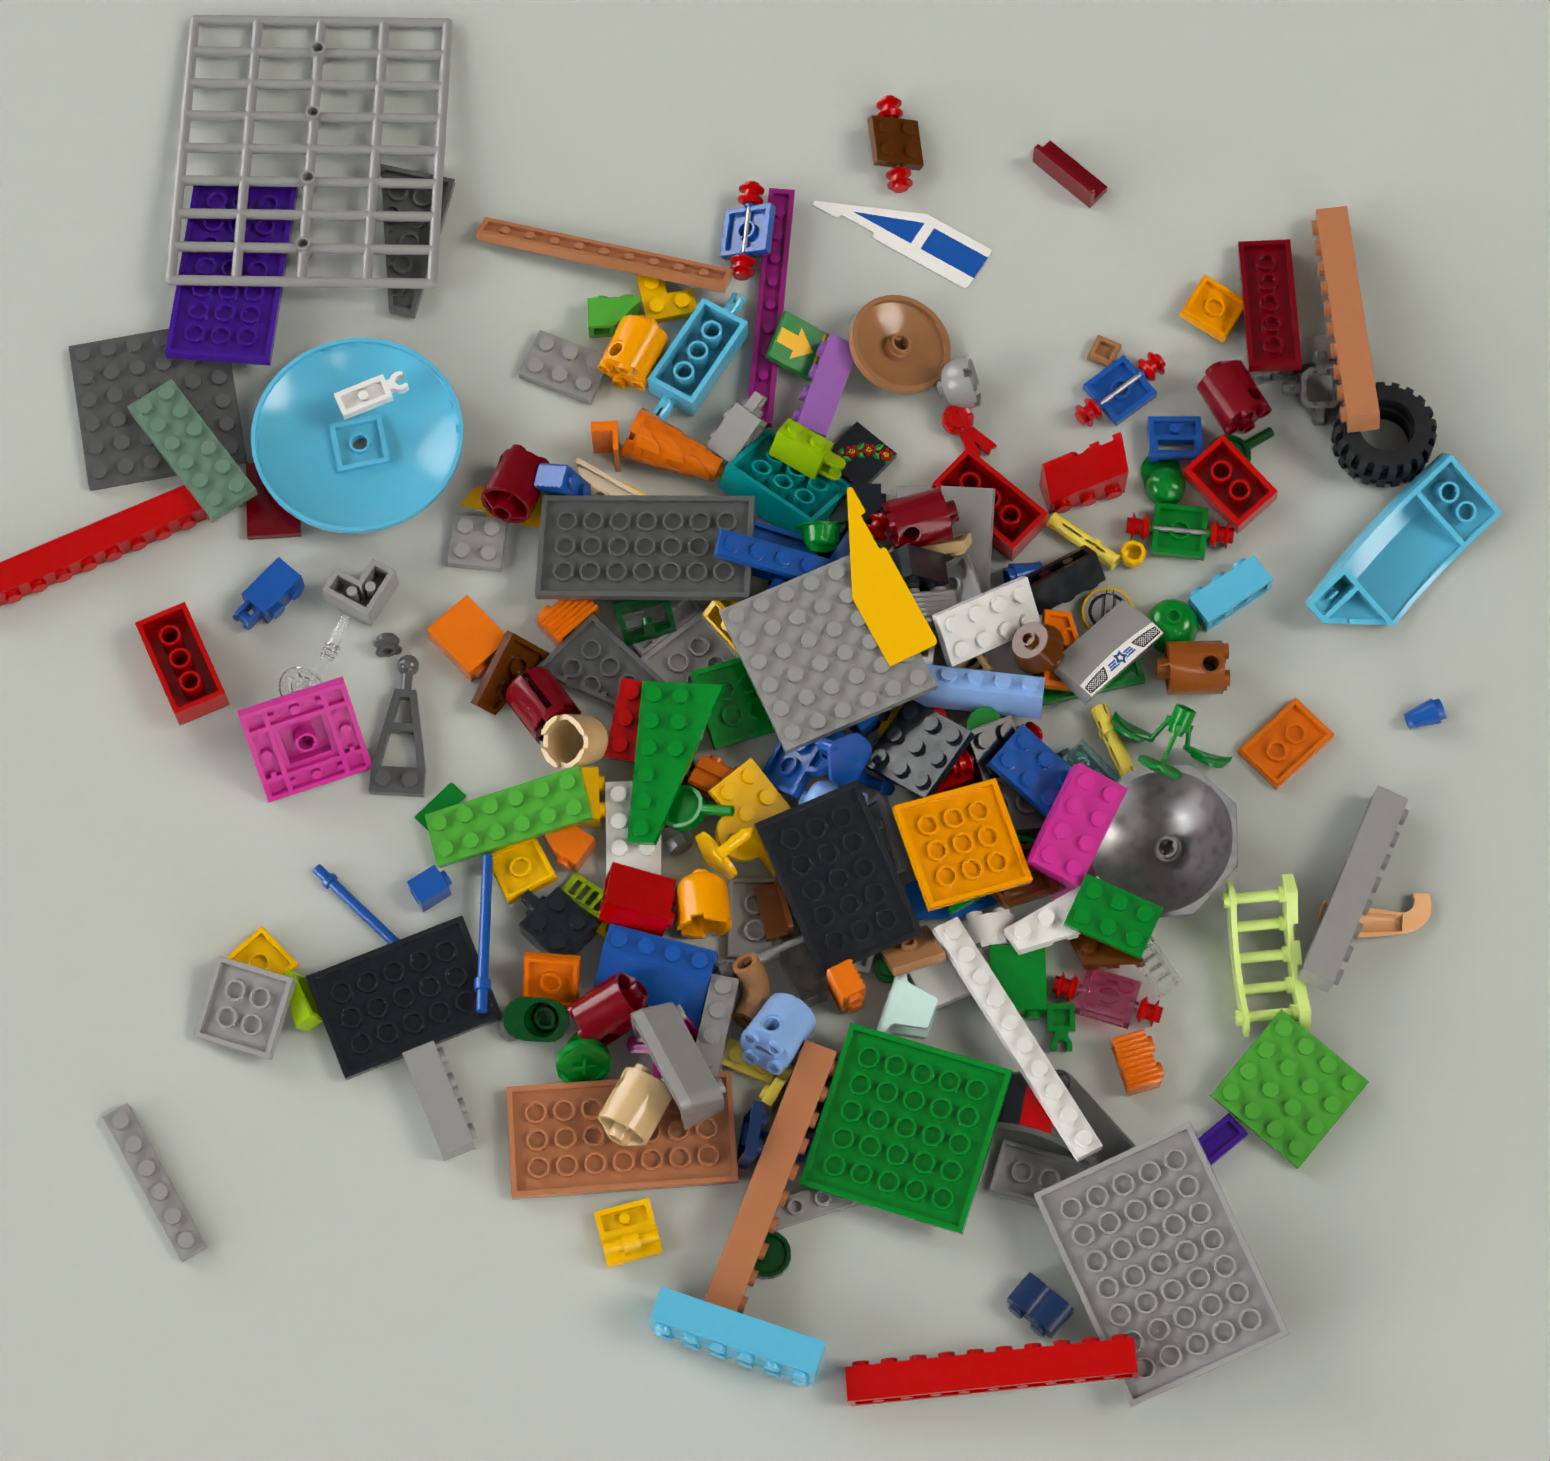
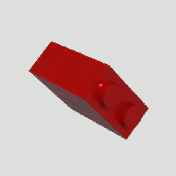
M612 862L605 879L598 920L662 937L666 927H672L675 912H672L671 908H675L676 880Z

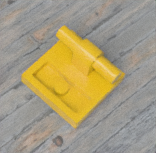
M649 1198L594 1212L608 1269L663 1254Z

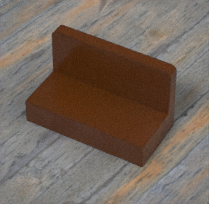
M775 876V883L754 887V895L766 942L794 936V926L788 902L777 876Z

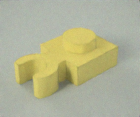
M789 1064L777 1078L775 1077L772 1084L767 1083L764 1086L759 1098L762 1099L761 1102H765V1111L772 1114L785 1091V1087L789 1083L795 1067Z

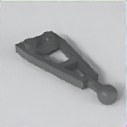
M404 655L399 659L397 665L399 672L402 674L401 689H394L371 764L369 794L424 797L426 764L417 691L412 690V679L419 669V662L412 655ZM401 700L410 701L412 723L395 722ZM391 733L414 734L417 768L381 766Z

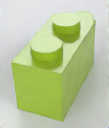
M790 418L777 431L769 451V455L813 480L819 473L830 480H839L842 475L840 470H843L846 465L843 458L831 452L834 443Z

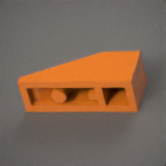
M577 826L568 827L542 836L554 858L557 859L556 863L567 871L571 868L578 873L596 848L595 838Z

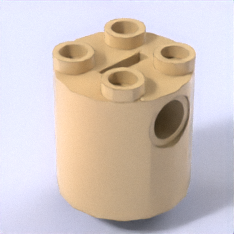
M636 1064L634 1068L625 1067L597 1118L603 1125L608 1138L622 1146L647 1145L672 1099V1095L663 1078L658 1080L650 1075L651 1070L641 1064Z

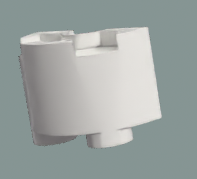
M1000 907L994 909L992 913L982 914L981 911L969 912L966 914V920L962 924L980 953L985 954L989 951V945H1011L1004 935V929L1016 921L1015 916L1010 913L1009 909Z

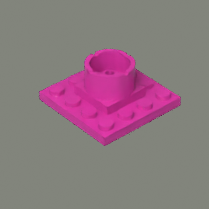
M343 676L237 711L268 802L371 769V761Z

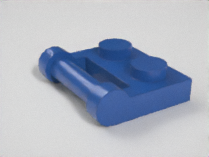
M1148 416L1149 463H1157L1158 460H1194L1203 452L1201 416ZM1158 445H1193V450H1158Z

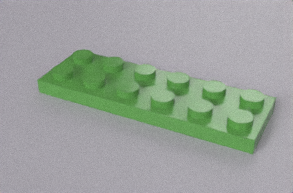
M575 766L425 814V819L436 864L439 868H443L594 820L582 769L579 766Z

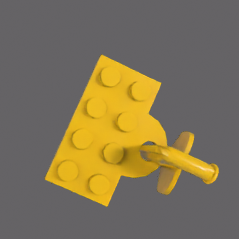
M750 758L708 791L717 805H733L735 808L734 816H722L718 821L715 830L716 842L704 831L695 837L705 862L728 880L737 875L736 868L729 859L737 862H748L759 857L773 876H776L754 824L791 808L755 761Z

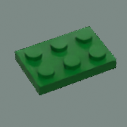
M1086 873L1063 926L1140 960L1163 907Z

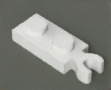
M397 371L393 373L388 380H385L384 375L381 374L334 393L344 420L394 401L392 393H406L409 390L408 383L396 384L397 381L404 379L403 372Z

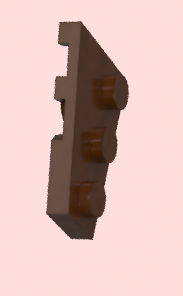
M507 630L470 703L496 716L507 703L506 690L512 680L519 674L523 678H527L524 671L535 667L541 659L544 660L550 653Z

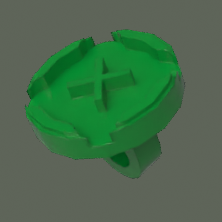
M576 1032L569 1039L567 1045L563 1046L557 1053L555 1065L558 1077L564 1083L604 1079L611 1069L609 1049L604 1043L595 1039H581Z

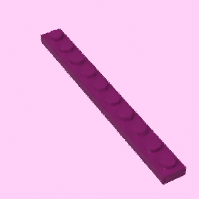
M769 188L768 203H772L776 210L770 254L762 255L748 400L755 391L767 398L760 410L763 412L761 419L768 423L765 428H772L778 365L765 357L784 311L795 190Z

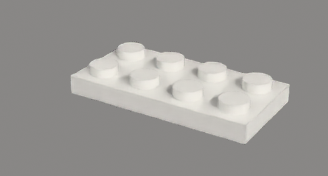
M1026 576L1018 577L932 615L946 664L951 667L1012 641L1015 632L1026 623H1041L1029 580Z
M633 781L605 782L606 877L612 862L662 876V834L656 845L629 844L627 842Z

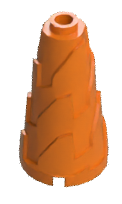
M644 408L640 409L629 430L630 435L626 438L623 445L621 457L664 471L671 470L689 477H697L707 481H715L716 478L721 480L726 467L721 456L706 449L705 445L683 434L682 430L662 420L651 411Z

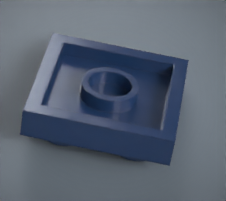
M753 1100L743 1114L737 1152L738 1168L747 1169L756 1156L761 1155L763 1139H759L760 1129L765 1128L768 1114L763 1111L765 1102Z

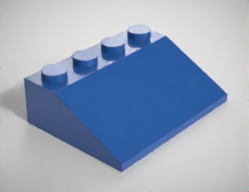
M610 923L602 948L594 987L617 971L623 972L639 980L644 985L649 995L648 999H646L649 1007L673 1002L675 1006L680 1004L686 1017L699 1029L711 975L715 973L716 964L719 959L718 952Z

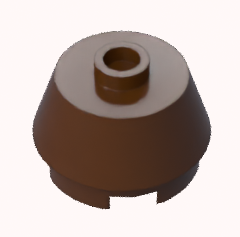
M1029 622L1022 625L1013 636L1012 649L1015 661L1024 672L1033 675L1048 670L1052 672L1058 668L1065 657L1063 653V636L1053 625Z

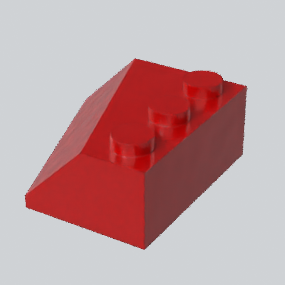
M1121 432L1112 435L1113 440L1103 445H1100L1099 441L1089 444V448L1081 454L1070 452L1042 464L1039 487L1049 514L1054 512L1065 513L1072 507L1079 505L1090 506L1096 503L1097 500L1104 498L1115 499L1121 496L1122 493H1125L1129 469Z

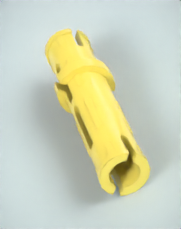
M1057 512L1053 513L1046 524L1048 528H1051L1079 548L1084 545L1088 546L1097 553L1099 561L1109 567L1110 570L1117 566L1121 555L1103 545L1101 539H1094Z
M1106 703L1094 706L1090 712L1099 729L1098 735L1104 740L1122 779L1128 771L1135 770V767L1131 762L1119 732L1112 726V717Z

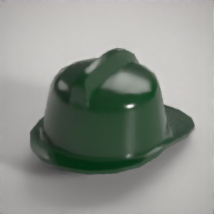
M516 998L509 1002L502 1016L503 1025L508 1034L515 1039L523 1041L555 1042L565 1035L569 1026V1017L564 1006L550 998Z

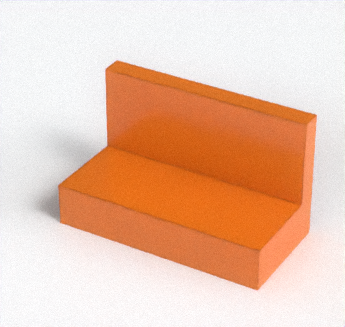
M592 421L591 435L594 453H613L615 471L621 472L618 421Z

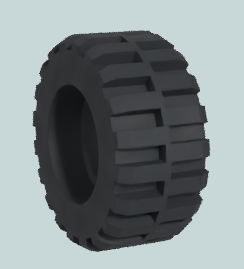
M1376 382L1375 384L1380 419L1392 421L1400 426L1408 438V444L1397 450L1386 451L1377 449L1363 438L1361 432L1347 433L1346 422L1341 423L1339 410L1333 426L1331 442L1334 445L1332 450L1334 456L1339 457L1338 463L1341 468L1345 469L1347 467L1349 469L1348 475L1353 479L1359 477L1362 479L1361 483L1369 485V482L1376 483V487L1384 488L1385 484L1389 483L1390 487H1396L1400 485L1401 480L1407 483L1413 480L1415 474L1419 475L1422 472L1425 464L1429 461L1436 442L1437 434L1435 432L1437 423L1435 419H1432L1434 413L1431 407H1425L1426 400L1421 395L1417 397L1413 395V389L1406 387V389L1399 388L1400 384L1392 382L1391 386L1385 385V382Z

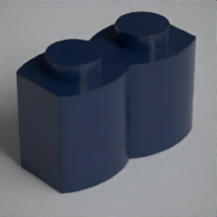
M1031 1272L1026 1275L1007 1297V1303L1010 1305L1008 1307L1009 1311L1019 1319L1024 1317L1032 1323L1030 1328L1042 1338L1046 1335L1052 1339L1074 1311V1308L1068 1302L1052 1291Z

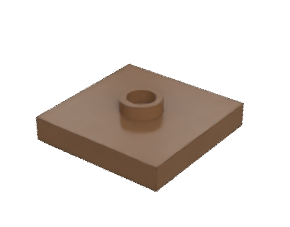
M927 925L921 926L923 934L879 952L894 977L946 960L945 951Z

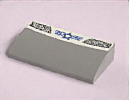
M1122 600L1063 651L1065 657L1053 672L1086 705L1151 648L1164 632L1143 613Z

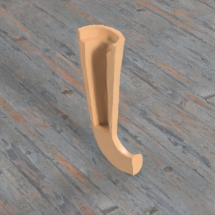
M1413 893L1414 904L1407 912L1370 908L1366 916L1361 915L1359 922L1363 926L1357 938L1405 934L1421 928L1431 914L1430 893ZM1324 900L1321 905L1319 923L1328 904L1327 900Z

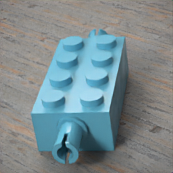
M733 292L723 308L702 298L647 378L649 393L661 399L652 413L665 421L674 407L694 417L747 339L748 322L737 316L747 302L742 295L737 299L738 293Z

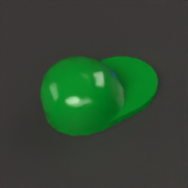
M1146 457L1141 465V477L1148 498L1154 504L1155 502L1177 504L1183 498L1186 490V482L1179 462L1177 460H1158L1157 463H1149V459Z

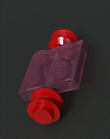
M1100 969L1087 970L1083 984L1079 985V988L1077 976L1075 975L1070 980L1065 978V973L1063 972L1061 977L1056 975L1051 990L1056 993V999L1060 994L1066 995L1067 1002L1074 999L1077 993L1076 996L1079 997L1074 1011L1075 1014L1128 1029L1132 1014L1136 1013V1011H1138L1136 1015L1138 1023L1146 1019L1150 1021V1026L1152 1027L1153 1022H1160L1164 1008L1158 1006L1160 1000L1155 1004L1149 1003L1147 996L1140 1001L1138 1006L1139 1002L1136 1000L1141 981Z

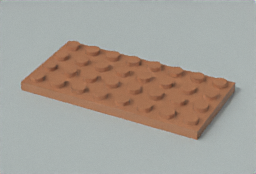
M722 1071L720 1074V1079L726 1089V1092L722 1094L724 1097V1111L684 1130L680 1110L672 1097L647 1145L622 1146L608 1138L603 1125L597 1119L619 1079L506 1087L512 1200L739 1183L731 1071Z

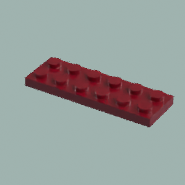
M1290 239L1239 241L1238 257L1248 372L1302 370Z

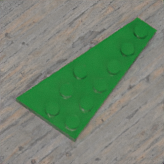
M642 682L627 836L629 844H657L669 817L668 813L680 792L682 781L685 775H687L704 737L703 733L709 719L712 718L715 712L716 703L725 689L724 685Z

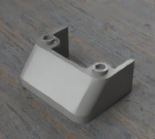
M673 1002L641 1008L631 1013L633 1035L636 1039L642 1038L680 1110L684 1130L724 1111V1097L722 1095L726 1092L724 1084L720 1077L714 1078L684 1023L687 1017L681 1005L675 1006Z

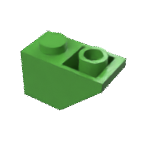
M625 294L620 297L599 295L594 298H587L589 338L612 337L623 316L639 315L641 313L640 296Z

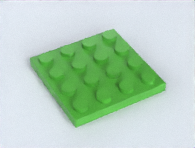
M1281 1009L1215 1088L1210 1097L1298 1169L1369 1081Z

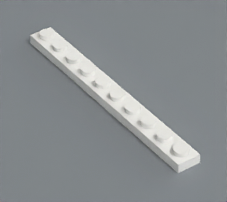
M955 917L933 929L935 938L945 951V954L1075 1160L1079 1162L1102 1150L1103 1145L959 918Z

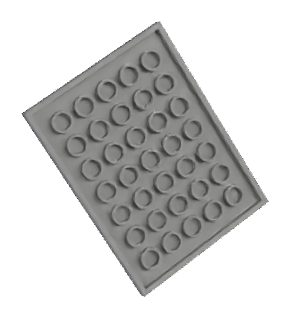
M1190 1121L1033 1194L1100 1341L1111 1340V1336L1115 1334H1128L1129 1338L1134 1337L1139 1377L1118 1379L1130 1407L1290 1335Z

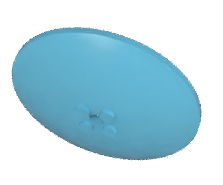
M348 338L328 342L314 347L293 359L277 373L263 392L257 404L251 428V447L256 470L263 485L273 499L288 513L308 525L322 530L346 534L370 533L388 529L406 522L425 510L440 496L451 481L459 464L464 442V425L460 405L453 388L441 371L418 352L395 342L375 338ZM397 371L403 372L404 379L397 381L396 384L408 383L409 390L406 393H392L394 401L344 420L334 393L381 374L384 375L385 380H388L393 373ZM362 439L367 442L366 447L363 449H355L353 447L354 442Z

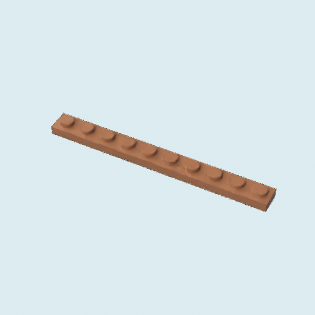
M484 217L476 232V240L489 244L554 256L564 260L582 262L588 265H596L639 276L671 281L714 292L725 293L732 279L733 269Z

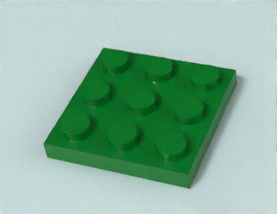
M740 657L689 673L692 683L719 684L725 687L716 703L715 712L706 726L713 750L775 733Z

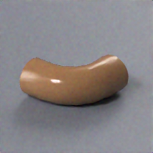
M752 952L742 954L733 964V971L740 979L743 990L742 999L733 1014V1020L743 1029H746L770 997L768 974L757 955Z

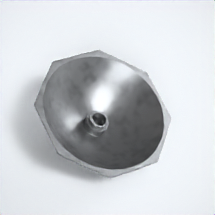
M1192 765L1172 766L1181 772L1182 775L1179 780L1168 778L1160 772L1151 769L1128 771L1118 782L1120 785L1128 788L1087 871V874L1093 877L1098 876L1102 881L1163 907L1159 918L1195 914L1238 866L1236 803Z

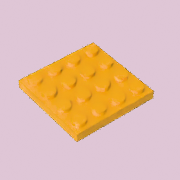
M996 778L893 806L892 811L928 912L1032 882L1033 878Z

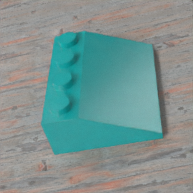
M768 429L726 465L718 488L729 496H755V513L776 527L802 535V532L795 529V526L805 522L827 521L847 497L849 482L841 477L836 481L830 480L820 473L813 480L769 455L776 434Z

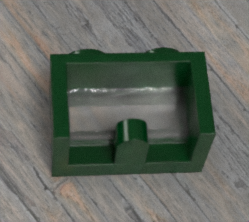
M623 600L613 604L620 631L627 646L677 631L669 600Z

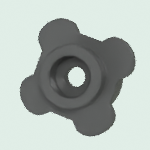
M382 633L373 641V646L377 648L375 653L378 657H391L402 652V647L399 646L400 639L393 633Z

